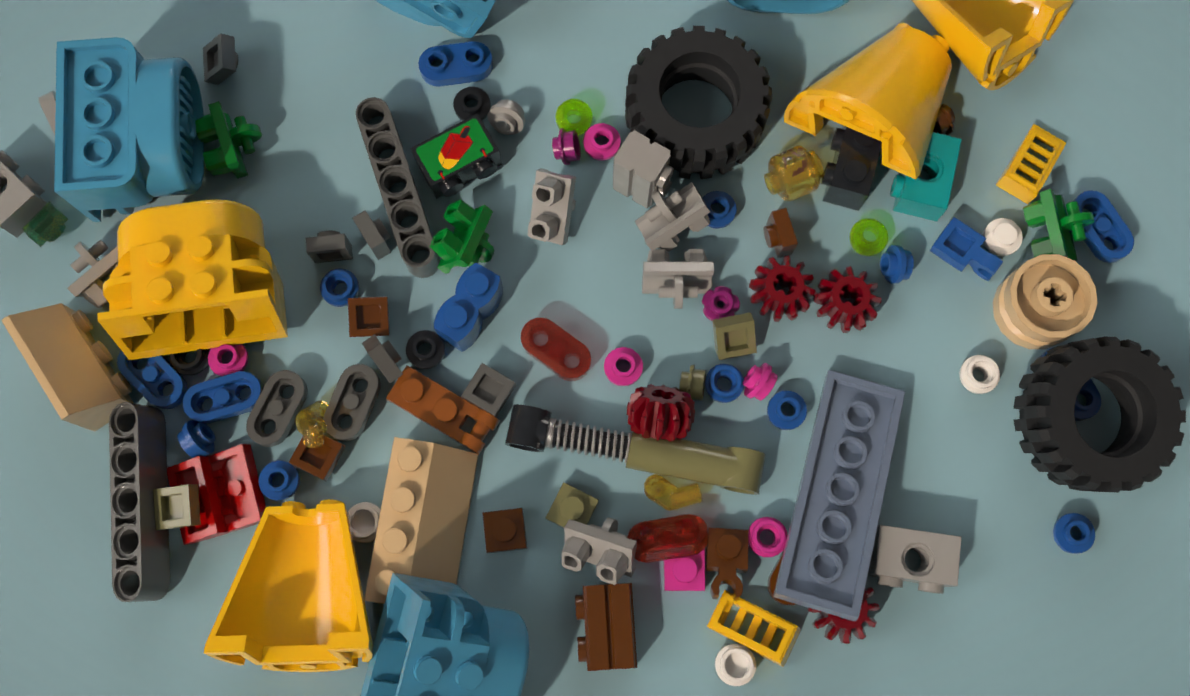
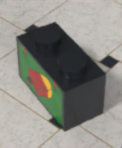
M478 113L410 148L417 166L436 199L443 195L449 197L457 194L464 188V184L476 178H487L497 171L498 166L502 165L499 149Z

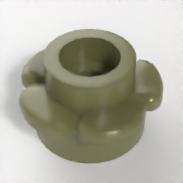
M691 365L690 372L682 371L679 391L690 394L692 400L702 401L706 370L695 369V365Z

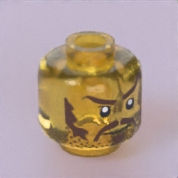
M799 145L771 157L768 161V173L764 174V180L772 195L778 193L783 200L790 202L816 191L820 185V178L824 177V170L815 151H808Z

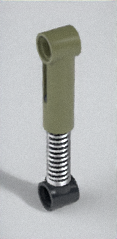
M513 405L505 441L507 446L531 452H544L545 447L552 449L556 446L557 450L563 447L564 452L570 449L571 453L577 450L578 455L583 451L585 456L588 453H591L592 457L598 454L599 459L603 455L606 460L609 457H612L613 461L619 458L620 463L624 459L628 469L716 485L725 490L743 494L758 495L760 492L766 457L762 452L741 447L725 448L675 438V441L672 442L666 439L657 441L654 438L645 439L642 437V434L634 432L624 436L623 431L619 435L616 430L613 433H610V429L604 432L602 427L600 430H597L596 426L590 429L589 425L584 428L582 423L576 426L575 422L569 425L568 420L563 424L561 419L558 421L556 418H551L552 413L547 410L527 405Z

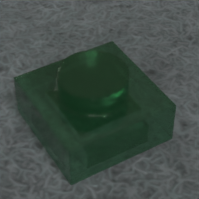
M49 201L22 229L31 240L42 247L46 241L53 242L64 232L66 228L64 223L68 218Z

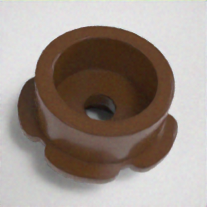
M941 104L933 132L950 135L953 132L955 114L948 105Z

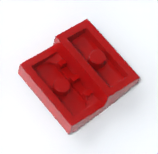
M240 444L210 456H197L167 468L170 487L198 484L201 525L180 528L184 545L208 540L259 524L266 504L259 487V476L251 444Z

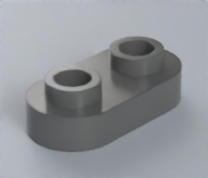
M355 364L346 368L340 376L323 418L327 433L339 441H352L358 438L365 429L381 389L380 378L371 367L364 364ZM366 380L368 382L367 389L363 392H356L355 386L357 382ZM345 416H351L353 419L352 425L349 428L342 429L340 426L341 419Z
M282 370L274 373L266 382L246 423L247 433L254 442L265 447H273L282 443L288 436L308 394L307 385L298 374L289 370ZM288 386H293L294 394L292 397L284 399L282 395L283 390ZM270 421H275L276 428L274 432L266 434L264 431L265 425Z

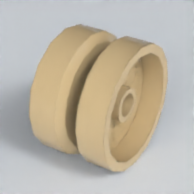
M1042 254L1027 260L997 287L993 299L994 319L1000 331L1014 344L1027 349H1048L1081 332L1093 319L1098 304L1096 286L1089 273L1075 260L1059 254Z

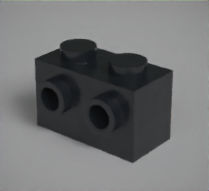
M846 126L843 129L836 128L830 150L835 151L833 163L827 162L821 184L826 185L822 201L859 211L869 196L882 142Z

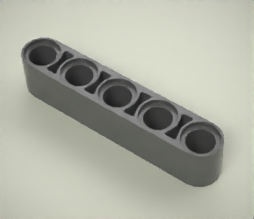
M376 97L367 98L357 106L356 119L400 255L412 275L419 278L430 277L438 270L437 266L440 258L429 247L433 236L396 124L386 102ZM376 116L384 117L377 125L368 124ZM386 149L395 150L391 157L387 159L379 158L382 151ZM395 183H406L403 191L399 193L389 192ZM408 216L418 218L417 223L410 228L400 226L402 220ZM419 250L430 252L427 260L422 263L411 261L412 256Z
M122 402L112 410L109 419L112 587L116 598L122 602L157 601L167 594L170 587L169 529L156 530L153 494L154 489L168 487L166 421L163 412L157 407Z

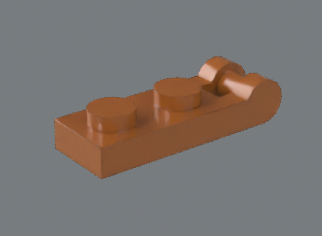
M406 365L402 372L403 375L398 378L386 399L471 451L480 454L485 446L483 440L490 430H495L500 420ZM468 417L476 421L470 433L461 430Z

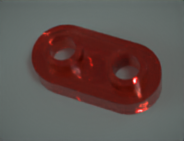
M534 318L524 325L521 331V342L527 354L566 381H577L587 375L591 367V354L582 342L547 318ZM539 334H544L548 337V341L545 345L538 346L534 343V338ZM570 356H574L579 360V364L575 368H568L564 362Z
M683 514L637 523L629 530L627 538L637 541L634 559L644 563H651L700 553L707 546L708 529L707 524L702 518L692 514Z

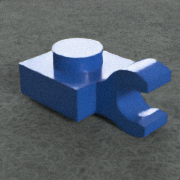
M953 217L929 250L960 272L969 264L973 271L986 281L990 280L1003 263L997 256L980 247L986 240L984 236Z

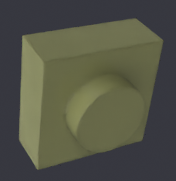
M750 312L712 320L715 350L719 360L757 353L755 324Z
M563 482L545 518L562 528L565 527L569 519L587 525L599 500Z
M186 484L153 490L156 530L201 525L198 484Z

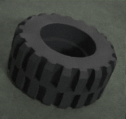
M694 25L693 30L685 32L683 27L673 29L669 38L666 39L664 35H660L652 40L651 50L643 48L637 56V64L631 67L628 75L625 99L626 127L631 129L630 132L635 130L649 138L650 144L656 142L669 149L671 155L669 166L673 167L674 170L680 171L679 178L690 179L691 173H700V179L712 178L714 170L718 169L720 174L723 175L733 170L735 162L742 164L750 156L751 150L757 147L771 110L769 107L772 101V88L768 85L770 76L766 67H759L761 57L754 49L747 51L745 49L746 42L738 36H735L733 39L726 37V30L715 28V32L705 31V26ZM683 81H705L718 87L727 96L732 106V113L726 120L714 126L704 128L687 126L675 120L666 111L662 104V95L670 87Z
M1104 336L1060 345L1048 350L1046 356L1037 358L1030 365V370L1034 373L1023 375L1019 383V388L1024 389L1021 396H1015L1013 407L1014 409H1019V419L1014 420L1015 431H1022L1024 440H1021L1019 444L1024 453H1032L1034 455L1031 464L1039 472H1048V479L1054 483L1068 485L1069 489L1078 491L1119 493L1120 490L1132 491L1141 488L1144 482H1153L1161 476L1162 470L1160 467H1169L1176 457V453L1172 451L1174 446H1181L1184 433L1180 432V424L1186 423V410L1180 409L1179 400L1184 398L1181 388L1174 387L1171 381L1175 378L1174 374L1168 366H1159L1157 364L1160 361L1158 355L1150 349L1141 351V345L1132 340L1120 341L1117 337ZM1092 377L1104 383L1113 392L1121 413L1118 435L1114 442L1102 453L1092 449L1083 440L1077 429L1074 416L1077 395L1082 386Z

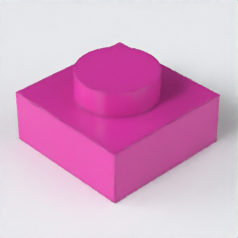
M663 550L664 591H705V550Z

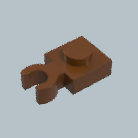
M708 527L706 571L718 572L710 588L712 599H718L720 593L719 586L728 584L734 591L733 600L739 601L743 592V584L736 573H747L749 530Z

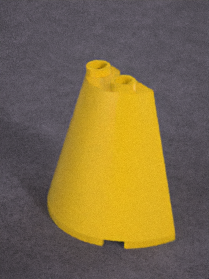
M1074 0L911 1L938 34L947 41L952 51L979 84L988 90H997L1015 79L1036 58V54H1034L1036 48L1042 45L1044 39L1047 41L1051 39Z
M899 23L892 31L797 94L786 107L784 123L816 136L824 126L823 117L877 139L882 142V165L916 180L922 170L952 69L951 59L947 53L950 46L939 35L931 36L924 31L911 27L907 23Z
M326 499L317 504L316 508L306 509V505L301 502L286 501L282 503V506H269L265 508L205 643L204 654L240 666L245 664L246 658L255 665H262L264 670L285 672L345 670L358 667V658L362 657V662H369L372 659L373 642L347 509L343 502Z

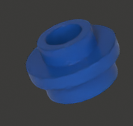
M712 191L703 196L702 199L710 211L707 214L710 220L709 227L716 229L724 228L734 220L737 208L734 199L729 194L723 191ZM715 203L721 204L725 211L715 213L712 211L711 206Z
M900 245L889 246L880 259L882 275L891 284H898L902 280L910 278L914 267L912 253L907 249H903Z
M342 268L334 269L322 278L320 292L324 300L335 307L347 306L348 298L358 296L359 282L349 270ZM340 283L347 284V289L344 293L335 294L334 289L336 285Z
M719 364L711 368L706 375L705 389L713 400L720 403H729L741 395L744 385H742L744 378L741 372L733 365ZM727 378L731 383V388L729 390H721L717 386V380Z
M781 391L770 399L767 406V415L775 427L782 430H792L804 422L807 415V406L799 394L793 391ZM784 403L791 404L794 408V415L785 416L781 412V405Z
M189 420L183 424L182 431L178 433L177 438L182 449L193 458L208 456L214 452L215 435L207 424L203 422L198 423L194 420Z
M281 460L267 464L259 476L261 492L269 499L276 501L286 500L293 496L300 483L297 469L292 464ZM278 473H282L284 475V483L280 487H274L272 484L273 477Z
M1069 513L1061 516L1055 522L1053 537L1056 544L1063 551L1078 554L1086 552L1092 547L1095 541V529L1087 517L1078 513ZM1073 526L1080 529L1081 537L1078 541L1073 539L1070 534Z

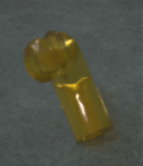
M316 401L299 411L296 415V427L304 435V445L309 448L321 447L326 442L324 434L327 432V426L323 418L328 404L325 401Z
M657 474L649 476L644 482L646 496L665 510L673 511L703 502L698 483L678 488Z

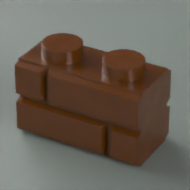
M632 583L583 586V595H575L576 620H585V636L577 637L579 662H587V671L637 668Z

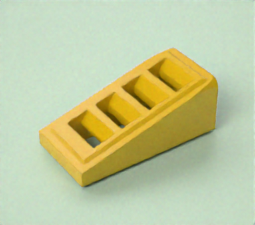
M1033 124L997 181L996 186L1029 204L1037 197L1066 142ZM1034 138L1052 147V151L1050 152L1033 142ZM1030 148L1036 153L1047 158L1046 161L1044 162L1041 159L1030 154L1029 152H1027L1028 149ZM1023 159L1040 168V171L1037 172L1021 161ZM1018 169L1033 178V182L1017 174L1016 170Z
M724 590L707 625L709 629L747 647L749 650L782 667L785 666L801 631L799 626L742 598L739 601H734L733 594ZM735 605L739 607V610L731 627L728 628L724 626V623L732 606ZM750 613L754 617L745 636L739 634V631L747 614ZM764 620L769 623V626L759 644L754 639ZM779 628L784 631V634L776 651H773L769 647Z

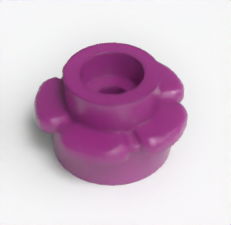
M561 128L558 137H553L552 139L553 153L556 160L561 159L564 165H570L571 161H578L581 158L580 140L575 130L566 131L564 128Z
M717 286L713 291L708 290L702 298V304L704 305L703 313L711 321L734 316V313L740 308L738 296L733 295L732 290L725 286ZM719 301H722L724 303V307H718L717 303Z

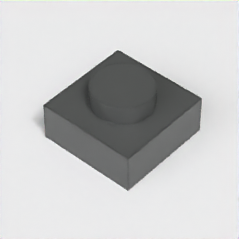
M220 33L203 47L204 82L219 85L236 72L238 54L235 52V38L233 36Z
M366 210L352 218L378 260L391 253L385 242L391 236L380 218L372 221Z
M328 230L317 233V237L306 238V252L314 263L353 259L352 244L345 234Z
M374 334L362 342L365 350L389 383L403 375L396 364L402 358L389 340L381 344Z
M481 363L461 397L497 417L516 387V383Z

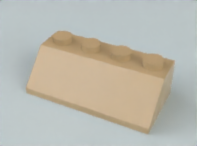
M394 437L364 601L385 604L392 573L451 582L457 585L478 454L437 443Z

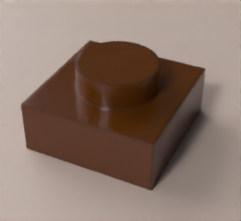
M787 208L772 211L766 223L767 226L763 228L766 243L769 248L774 247L777 258L792 255L798 242Z
M388 296L348 298L349 337H365L374 334L376 336L390 335Z
M308 427L289 463L327 482L346 446Z
M523 508L482 512L486 553L527 549Z

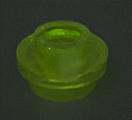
M569 99L558 107L555 118L559 129L564 128L565 131L575 130L579 136L591 127L593 115L591 108L585 102L579 99ZM571 115H578L581 118L578 123H570L567 119Z
M866 218L854 224L849 234V241L852 248L860 255L875 256L886 247L888 232L881 222ZM871 231L874 233L876 240L867 241L864 238L863 232Z

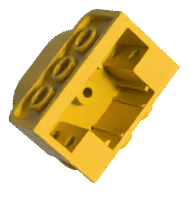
M219 199L201 200L142 209L130 214L120 223L117 230L118 266L114 268L110 278L103 284V295L109 302V311L97 313V319L129 360L197 351V349L217 348L225 344L238 345L288 337L283 283L270 253L265 248L263 222L255 210L235 201Z

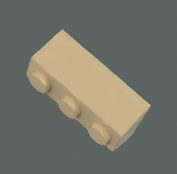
M60 303L8 315L1 320L61 420L95 432L109 423L110 414L118 404L122 402L134 403L129 396V393L132 392L130 384L121 373L117 372L115 374L109 364L113 360L112 355L102 342L94 340L89 332L93 329V325L81 310L74 311Z

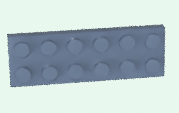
M828 370L820 396L773 597L851 621H856L859 618L905 391Z

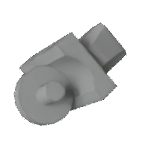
M543 168L536 170L535 185H533L531 219L527 234L530 238L564 245L568 242L571 212L574 211L576 201L573 199L576 182L575 176L556 174Z
M691 182L666 199L658 190L654 192L651 196L656 205L635 220L645 239V243L651 251L659 248L669 252L678 246L680 239L677 234L687 227L693 232H699L708 226L710 220L707 214L710 211L697 188Z
M99 240L90 249L80 241L74 248L81 256L70 266L77 273H80L89 264L92 267L67 289L75 297H84L97 308H102L108 303L103 295V279L118 266V247L116 246L100 260L98 257L108 249V246L102 240Z
M665 249L650 250L647 262H643L642 294H659V298H673L674 309H682L683 298H698V294H705L708 290H711L714 263L707 261L703 249H689L684 252V262H670L669 252Z
M610 517L604 521L602 527L594 524L586 525L569 519L564 527L565 544L562 550V566L577 572L582 570L586 562L597 565L596 576L601 581L615 585L623 575L632 577L636 570L634 558L637 541L629 539L627 535L618 533V521Z

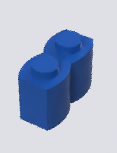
M474 263L464 271L457 283L455 295L443 303L434 320V329L443 341L461 352L474 344L482 330L483 320L494 313L502 300L503 286L500 276L478 263Z

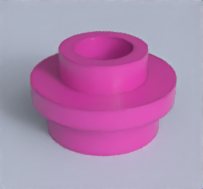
M595 124L584 135V149L593 159L601 161L611 159L620 149V135L609 124ZM599 136H605L609 142L605 145H599L595 142V139Z
M225 344L217 348H211L208 354V364L211 370L219 376L244 371L248 364L247 349L243 344ZM227 351H232V360L229 363L223 364L221 361L222 355Z
M616 348L605 359V375L615 385H632L642 374V359L631 348ZM627 360L631 365L630 370L620 372L616 368L617 362Z
M763 363L760 367L754 365L750 368L742 382V385L745 386L744 395L749 399L755 397L761 401L771 392L778 378V375L772 372V366Z
M762 517L750 525L748 529V545L755 554L761 557H774L784 550L788 535L786 528L779 520L772 517ZM763 530H769L773 534L774 539L770 545H765L760 540V533Z

